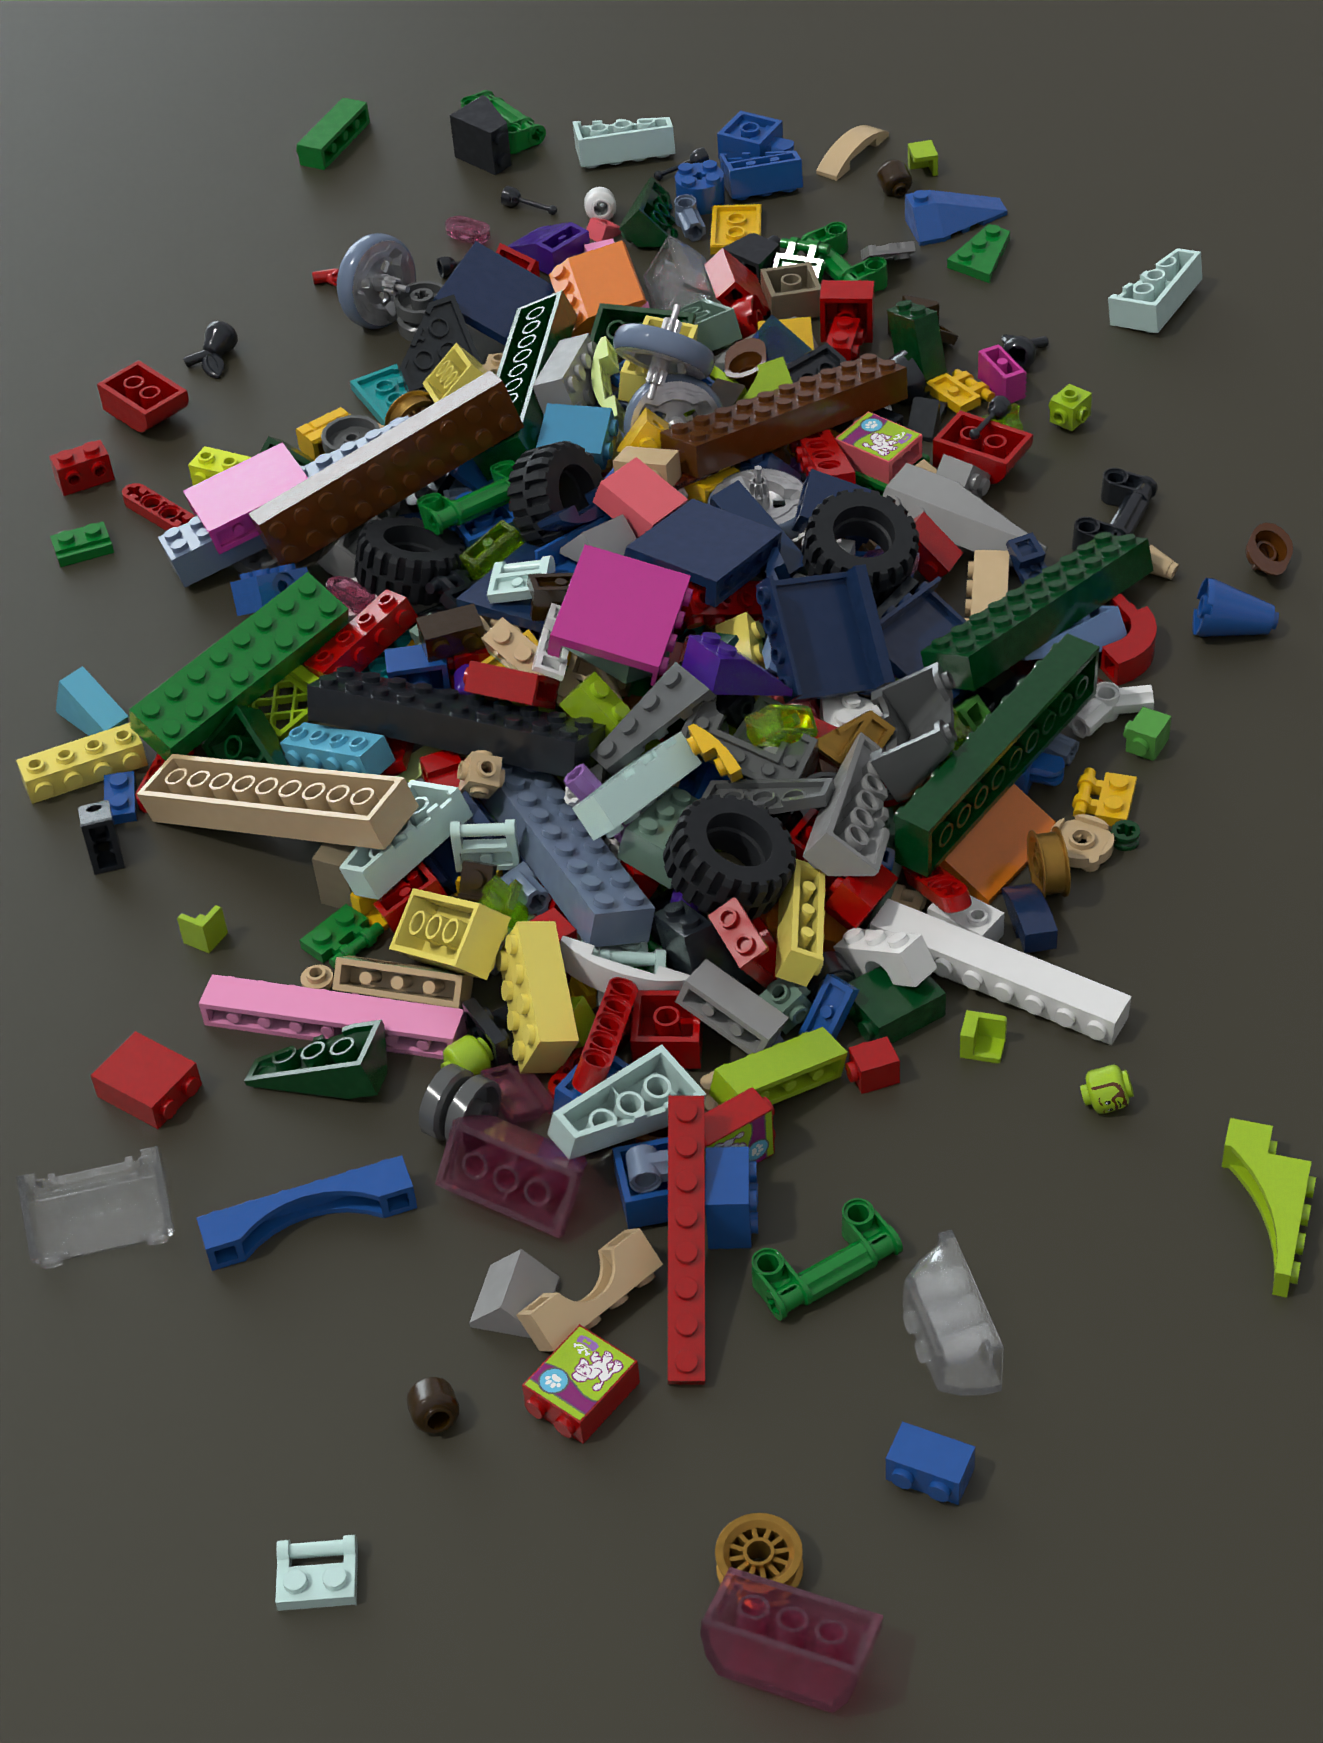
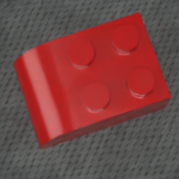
M139 360L97 383L103 410L137 432H145L186 408L189 402L186 389Z
M960 410L933 439V467H939L943 454L982 469L991 475L989 478L990 484L1000 482L1030 449L1033 443V434L990 421L980 432V437L973 440L969 436L970 430L977 428L985 418Z

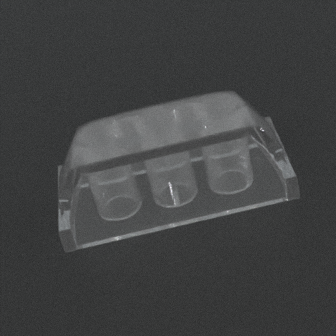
M668 235L643 276L653 309L673 310L674 304L682 307L704 298L712 301L715 293L704 266L707 263L705 257Z
M952 1229L938 1233V1246L916 1263L904 1281L903 1307L905 1312H903L905 1327L909 1334H915L917 1339L915 1341V1348L919 1361L927 1363L939 1391L959 1396L988 1395L1002 1391L1003 1344Z

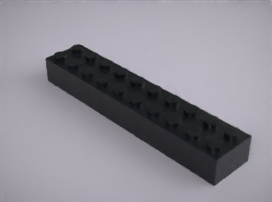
M348 666L339 667L335 672L329 675H322L318 680L307 685L308 720L384 735V737L469 755L472 751L486 750L491 752L493 756L502 757V763L566 777L568 773L580 764L584 763L588 769L599 764L590 754L605 739L606 725L595 723L592 718L567 717L564 712L553 711L548 713L539 711L538 707L530 705L515 706L512 705L511 701L507 700L492 701L485 699V696L479 694H459V691L456 689L432 688V685L428 683L412 684L406 682L404 678L380 677V674L377 672H356L353 667Z

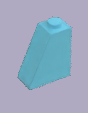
M83 666L59 681L56 712L88 736L128 723L129 716Z

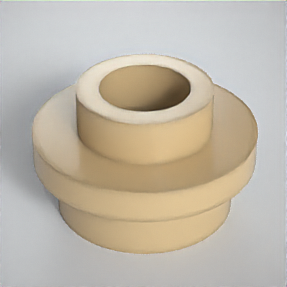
M325 965L310 966L302 972L300 977L302 987L330 990L334 979L332 970Z

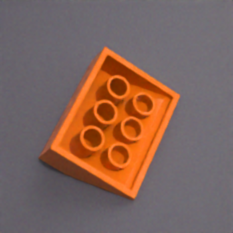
M622 240L567 258L549 274L555 293L562 290L577 314L572 337L587 333L591 334L600 303L642 307L647 303L626 244Z
M1013 784L939 866L968 887L971 896L990 905L1002 892V888L1007 887L1028 865V832L1030 830H1034L1036 834L1050 832L1056 822L1021 789Z

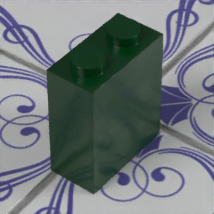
M911 300L900 301L896 303L895 307L887 309L894 354L905 350L908 354L904 355V357L908 361L912 358L914 359L926 380L947 373L937 311L926 308L924 305L912 303Z
M879 966L848 982L860 991L846 1019H851L859 1028L862 1037L867 1041L887 1036L892 1044L946 1015V993L930 976L925 978L917 987L893 985L888 973L882 966Z

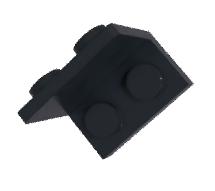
M474 997L462 1002L467 1031L476 1039L481 1037L488 1044L493 1054L491 1062L498 1071L517 1063L518 1061L514 1060L512 1053L513 1033L507 1027L508 1006L505 1005L490 1012L486 1006L482 1008Z

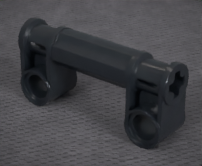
M1120 468L1107 469L1103 473L1100 498L1105 504L1118 506L1119 509L1110 524L1092 517L1078 518L1074 523L1073 551H1076L1079 545L1090 542L1096 534L1102 532H1110L1115 536L1133 534L1150 505V498L1154 497L1157 493V483L1148 476L1127 472Z

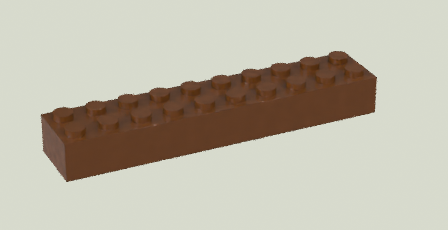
M863 354L860 356V359L844 361L838 367L822 369L819 374L801 377L799 381L792 384L779 385L778 389L760 392L751 399L738 400L735 405L717 408L715 412L708 415H698L689 422L673 424L670 429L660 432L661 449L679 450L681 472L701 478L863 416L868 411L873 412L907 399V367L896 364L894 360L878 358L875 354Z
M488 371L250 512L249 516L273 560L279 566L296 564L524 428V425L503 380L493 372Z

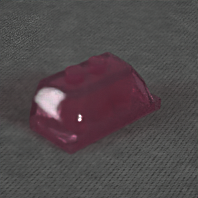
M470 1115L453 1120L435 1185L560 1238L565 1235L577 1191L588 1162L585 1155L569 1160L552 1140L495 1116Z
M730 1567L701 1621L700 1636L705 1655L718 1675L827 1712H835L849 1701L882 1629L883 1615Z

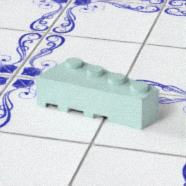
M670 117L639 118L637 123H632L626 119H617L614 124H603L602 120L592 121V125L581 126V121H572L575 148L581 167L596 168L599 165L608 163L610 165H618L623 161L633 160L639 162L649 157L666 158L670 154H676L674 131Z
M1177 248L1157 262L1155 269L1146 270L1140 274V280L1135 284L1128 283L1122 287L1123 292L1121 294L1111 295L1108 298L1110 325L1142 330L1147 333H1159L1203 279L1201 252Z
M679 732L635 758L572 809L593 841L603 835H606L609 839L624 829L622 823L627 825L641 815L639 810L643 812L657 801L655 798L659 799L673 788L672 786L702 763L698 756L693 754L682 732Z
M411 780L408 783L419 807L394 837L391 844L385 850L356 846L339 867L354 895L379 900L450 836L451 821H461V824H464L473 816L458 787Z
M661 1044L553 1112L547 1135L565 1156L571 1160L668 1127V1096H704L705 1101L707 1094Z

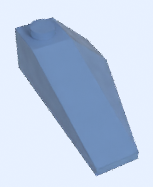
M1100 606L1022 660L1043 659L1049 653L1052 645L1058 643L1067 633L1099 646V652H1102V646L1118 641L1127 635L1119 607Z

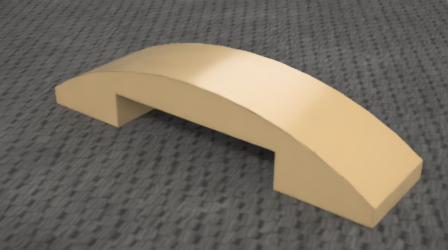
M860 125L850 129L831 146L820 162L816 174L837 181L850 170V161L868 145L877 147L889 137V132L868 125Z

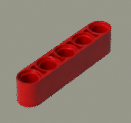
M614 977L609 981L572 1079L573 1087L582 1094L607 1079L638 993L636 984L626 978Z

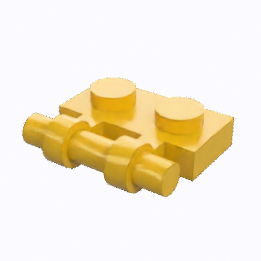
M955 369L952 376L948 373L939 375L927 381L928 385L925 386V392L930 391V395L937 400L947 402V407L956 413L960 410L968 412L980 406L982 399L990 402L995 397V393L990 390L987 384L977 382L972 374L960 369Z
M1085 768L1083 774L1078 779L1077 788L1079 792L1073 798V816L1092 814L1105 821L1109 826H1113L1120 820H1128L1137 777L1106 772L1104 781L1097 780L1095 778V769ZM1091 794H1092V795H1099V796H1100V797H1099V800H1097V799H1092V798L1090 797Z

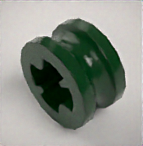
M1130 820L1116 822L1111 830V833L1114 835V848L1120 851L1136 849L1140 842L1141 830L1139 825Z

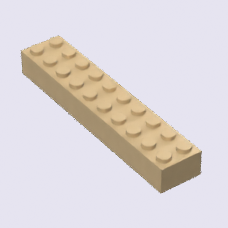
M171 754L137 793L138 798L153 822L385 850L391 844L394 837L419 807L404 777Z

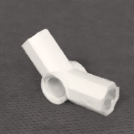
M1111 682L1098 683L1096 694L1070 721L1068 726L1075 735L1084 738L1085 736H1091L1103 723L1116 720L1119 714L1139 712L1142 707L1154 710L1152 686L1143 685L1119 688L1115 683Z

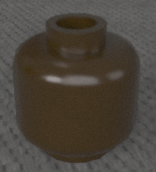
M888 160L882 164L877 173L878 182L887 196L901 197L907 193L913 183L912 176L903 161Z
M424 1378L416 1382L407 1394V1407L416 1428L424 1433H441L449 1429L459 1416V1403L450 1383L443 1378Z

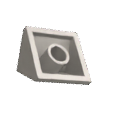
M622 514L582 532L561 547L560 554L578 562L583 547L586 544L624 556L626 546L637 538Z
M522 1249L491 1264L469 1322L470 1327L531 1338L516 1314L543 1293H556L560 1277Z

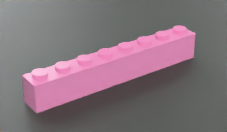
M212 974L199 1001L203 1022L206 1026L313 1041L314 1037L324 1035L328 1039L342 1034V1027L350 1024L382 1019L385 1027L387 1052L443 1059L444 1049L468 1033L463 1009L271 983L263 980L242 979L233 976Z

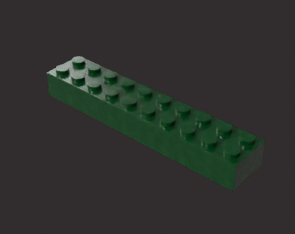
M562 290L517 308L496 376L503 380L524 428L473 458L487 481L493 479L490 471L492 465L505 460L516 462L525 451L536 448L544 415L532 385L559 340L571 338L577 319L575 310Z
M1110 532L1096 534L1093 540L1079 545L1077 550L1070 555L1061 557L1059 562L1044 568L1042 573L1036 577L1025 580L1024 584L1019 588L1008 591L1002 599L988 604V608L971 615L968 621L951 628V632L943 637L934 639L931 642L932 644L920 651L923 667L925 668L938 662L944 672H950L956 689L976 691L1154 571L1148 538L1136 537L1134 534L1115 536Z
M1068 633L1058 643H1054L1049 653L1042 660L1036 662L1033 670L1025 678L1023 677L1019 680L1016 688L1009 695L1002 698L999 706L992 714L989 713L985 716L982 724L976 731L968 734L960 748L951 752L944 765L940 769L934 770L927 783L922 788L916 789L911 800L904 807L901 806L894 815L895 838L893 846L895 847L896 863L927 878L934 872L1096 694L1099 646Z

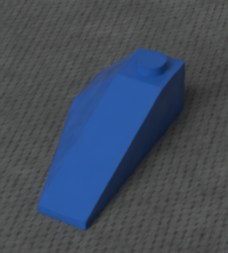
M917 190L914 193L905 194V221L919 246L947 241L951 239V234L958 231L966 233L970 231V226L985 225L1007 215L1006 207L1001 199L997 197L935 190Z

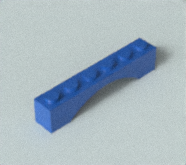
M401 1155L358 1169H351L345 1173L325 1179L315 1180L292 1189L282 1190L259 1199L249 1200L226 1209L212 1211L209 1214L196 1218L211 1270L214 1271L246 1261L271 1236L305 1219L325 1214L348 1212L387 1218L416 1209L417 1203L413 1184Z

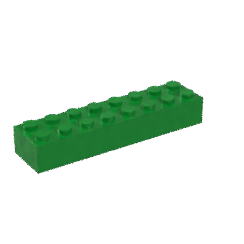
M307 572L129 709L130 728L165 761L171 754L187 755L210 737L236 705L248 707L334 637L348 624L349 609Z

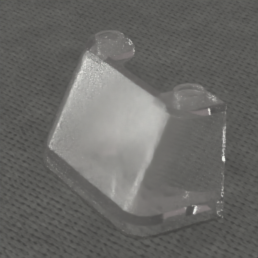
M158 1146L141 1149V1157L138 1158V1161H134L133 1157L130 1156L125 1157V1162L63 1176L57 1177L55 1173L48 1174L49 1181L46 1178L36 1180L35 1173L17 1176L30 1260L35 1264H41V1268L48 1269L61 1266L63 1264L62 1260L146 1241L148 1245H158L169 1241V1236L175 1232L165 1161Z

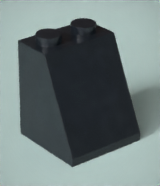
M480 96L450 115L456 158L493 175H497L512 165L507 122L486 96Z
M683 900L671 902L664 909L654 913L662 949L666 950L667 968L691 975L707 959L742 985L754 980L739 968L714 925Z

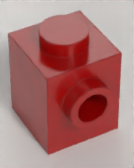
M887 1036L849 1047V1062L845 1063L846 1074L851 1083H856L861 1094L900 1083V1060Z

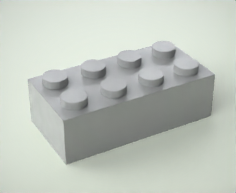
M589 333L559 340L532 385L543 415L545 414L547 403L592 407L596 403L597 399L591 380V367L597 345L594 341L592 342Z

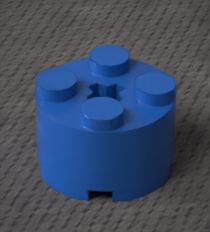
M706 160L703 163L693 164L682 163L678 166V171L675 174L676 197L684 194L694 196L700 215L712 213V206L724 205V173L717 166L716 161Z

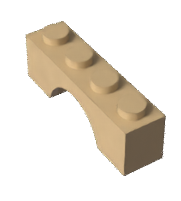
M640 1228L622 1231L598 1250L600 1259L599 1278L593 1290L586 1297L578 1301H572L560 1293H543L516 1314L539 1351H555L579 1324L588 1330L601 1321L599 1315L608 1308L614 1309L623 1304L628 1299L627 1293L634 1287L640 1288L654 1279L655 1275L653 1272L661 1267L663 1263Z

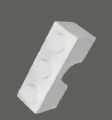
M857 927L848 930L843 935V939L833 946L835 951L844 957L856 978L882 966L888 973L893 985L917 987L937 969L922 934H912L903 931L891 932L881 929L870 930Z

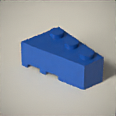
M796 151L765 152V156L750 157V152L742 153V157L727 158V153L719 154L720 167L724 173V186L732 199L745 200L749 196L754 195L769 196L773 192L778 191L793 192L796 188L803 187L802 159Z

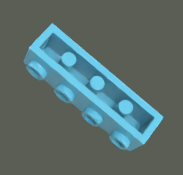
M304 722L289 732V736L280 742L285 753V759L290 766L380 775L395 761L384 735Z

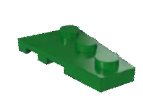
M988 224L947 259V268L990 283L992 273L997 269L998 260L1003 256L1010 241V231L997 225Z

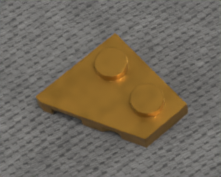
M870 710L818 738L819 753L840 767L860 732L883 748L896 728Z

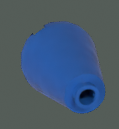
M1205 578L1197 595V599L1200 600L1198 609H1194L1193 634L1200 637L1266 635L1270 633L1271 629H1276L1279 612H1275L1274 605L1214 578Z

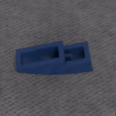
M1034 883L1003 887L1002 895L1016 939L1020 938L1024 953L1057 949L1058 929L1050 908L1039 888Z

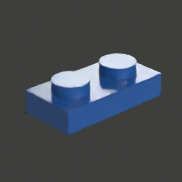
M134 771L104 775V800L110 802L115 824L137 821V800L135 796L137 784Z
M827 974L798 1034L801 1035L804 1032L824 1027L836 1040L860 990L834 974Z

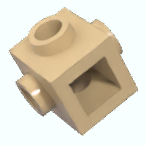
M486 750L472 751L464 761L460 762L458 767L457 779L460 780V792L463 793L466 790L474 798L489 799L498 788H502L505 780V769H501L502 757L493 756L491 752Z

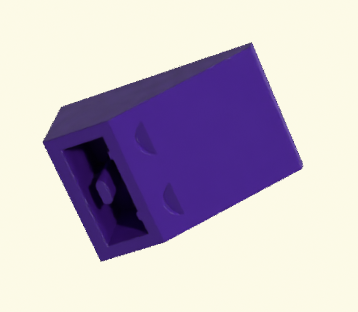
M573 222L542 226L511 243L508 247L539 261L540 271L549 275L557 265L563 263L567 258L585 253L584 244L590 243L589 231Z

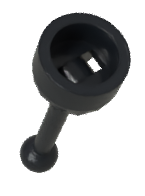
M700 147L691 153L690 160L683 163H703L709 160V156L705 148ZM679 165L662 172L656 171L654 178L661 180L663 176L677 171Z
M507 185L502 191V205L515 207L521 202L546 210L550 215L557 213V207L554 205L546 206L521 198V193L514 187Z
M448 256L437 258L436 264L440 277L450 276L461 261L455 262L453 258Z
M998 395L989 402L987 407L988 416L977 428L970 430L969 436L971 439H978L980 432L992 419L1001 420L1011 412L1012 406L1006 397Z

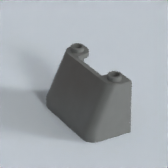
M938 662L871 692V702L879 707L883 714L881 718L896 729L886 743V752L880 748L870 753V762L898 803L912 798L916 789L926 782L934 770L951 753L955 746L954 741L957 740V734L954 729L952 689L956 686L950 672H944Z
M717 695L708 703L703 700L693 708L695 713L687 718L681 730L686 739L690 737L688 726L691 724H695L712 734L729 750L741 767L743 778L747 780L807 778L814 774L819 763L818 739L805 733L795 743L788 744L782 741L776 754L730 735L728 723H723L724 715L716 709ZM698 754V758L703 760L701 754ZM714 757L713 759H711V760H709V761H707V762H708V763H711V764H713V765H715L714 762H713V760L716 759L717 757Z

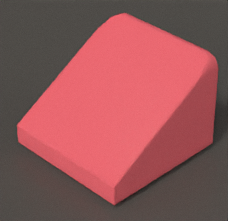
M592 217L586 229L589 231V238L596 242L612 239L621 234L620 226L608 219Z

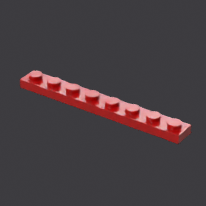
M668 1096V1384L705 1385L704 1096Z

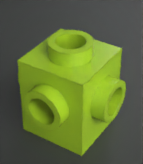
M1068 384L1051 398L1049 402V422L1073 431L1091 415L1092 393Z

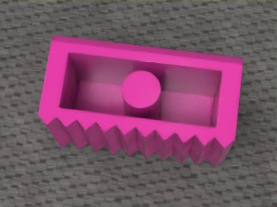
M999 344L979 351L978 379L987 384L990 390L995 393V396H1004L1010 403L1024 399L1027 396L1025 394L1027 392L1025 390L1027 387L1025 385L1027 383V372Z

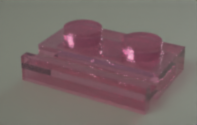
M511 1063L481 1071V1076L499 1084L502 1092L500 1110L511 1125L540 1118L542 1113L548 1112L550 1115L553 1114L554 1099L534 1073L520 1074L519 1065L512 1066Z

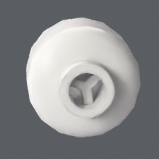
M595 187L587 192L584 198V207L589 218L610 220L614 216L617 205L614 195L609 189Z

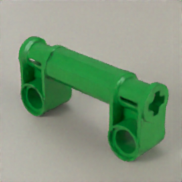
M483 90L461 99V108L482 95L490 100L507 122L511 154H516L524 149L539 145L545 139L546 129L544 126L535 124L532 118L525 116L507 104L502 98L495 97L490 90Z
M831 222L802 236L801 241L811 242L813 239L831 246L829 255L820 254L818 259H823L826 262L824 271L834 280L874 281V292L883 290L888 286L887 261L884 258L878 256L870 257L861 263L851 266L840 256L847 253L849 249L848 231L845 223Z
M505 460L495 463L490 467L493 483L456 500H450L440 493H430L420 497L417 500V505L424 528L434 532L436 535H441L443 530L453 525L461 526L470 520L508 504L510 501V497L507 496V488L510 486L508 479L511 471H513L512 467L515 462Z
M853 1198L848 1200L842 1208V1236L849 1245L798 1274L776 1249L762 1248L754 1253L752 1257V1286L765 1301L776 1319L779 1321L785 1319L787 1313L802 1304L808 1306L856 1277L877 1267L878 1261L887 1256L902 1253L903 1245L899 1235L891 1225L887 1224L868 1200Z

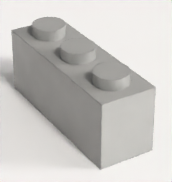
M707 959L685 980L675 1001L747 1054L757 1053L770 1048L778 1039L789 1018Z

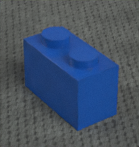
M902 1421L885 1458L886 1480L891 1481L902 1489L911 1488L928 1494L934 1500L940 1502L948 1501L959 1505L975 1468V1446Z

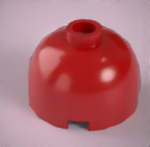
M757 294L747 295L737 299L730 305L731 308H734L742 338L745 339L757 333L758 321H764L763 316L767 315L760 297Z

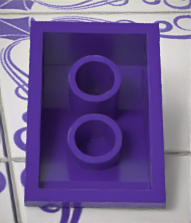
M703 632L702 635H689L682 667L708 687L715 695L792 696L793 690L762 666L739 652L736 647L721 640L720 635L712 632Z

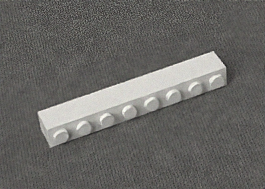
M891 899L886 900L870 923V930L881 929L891 932L903 931L912 934H922L937 966L933 973H936L938 976L946 977L970 989L990 995L999 1001L1007 1002L1031 1014L1041 1016L1063 1027L1078 1031L1094 1040H1100L1112 1045L1128 1019L1132 996Z

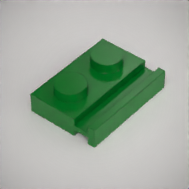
M104 521L91 523L69 531H61L50 536L60 567L114 553Z

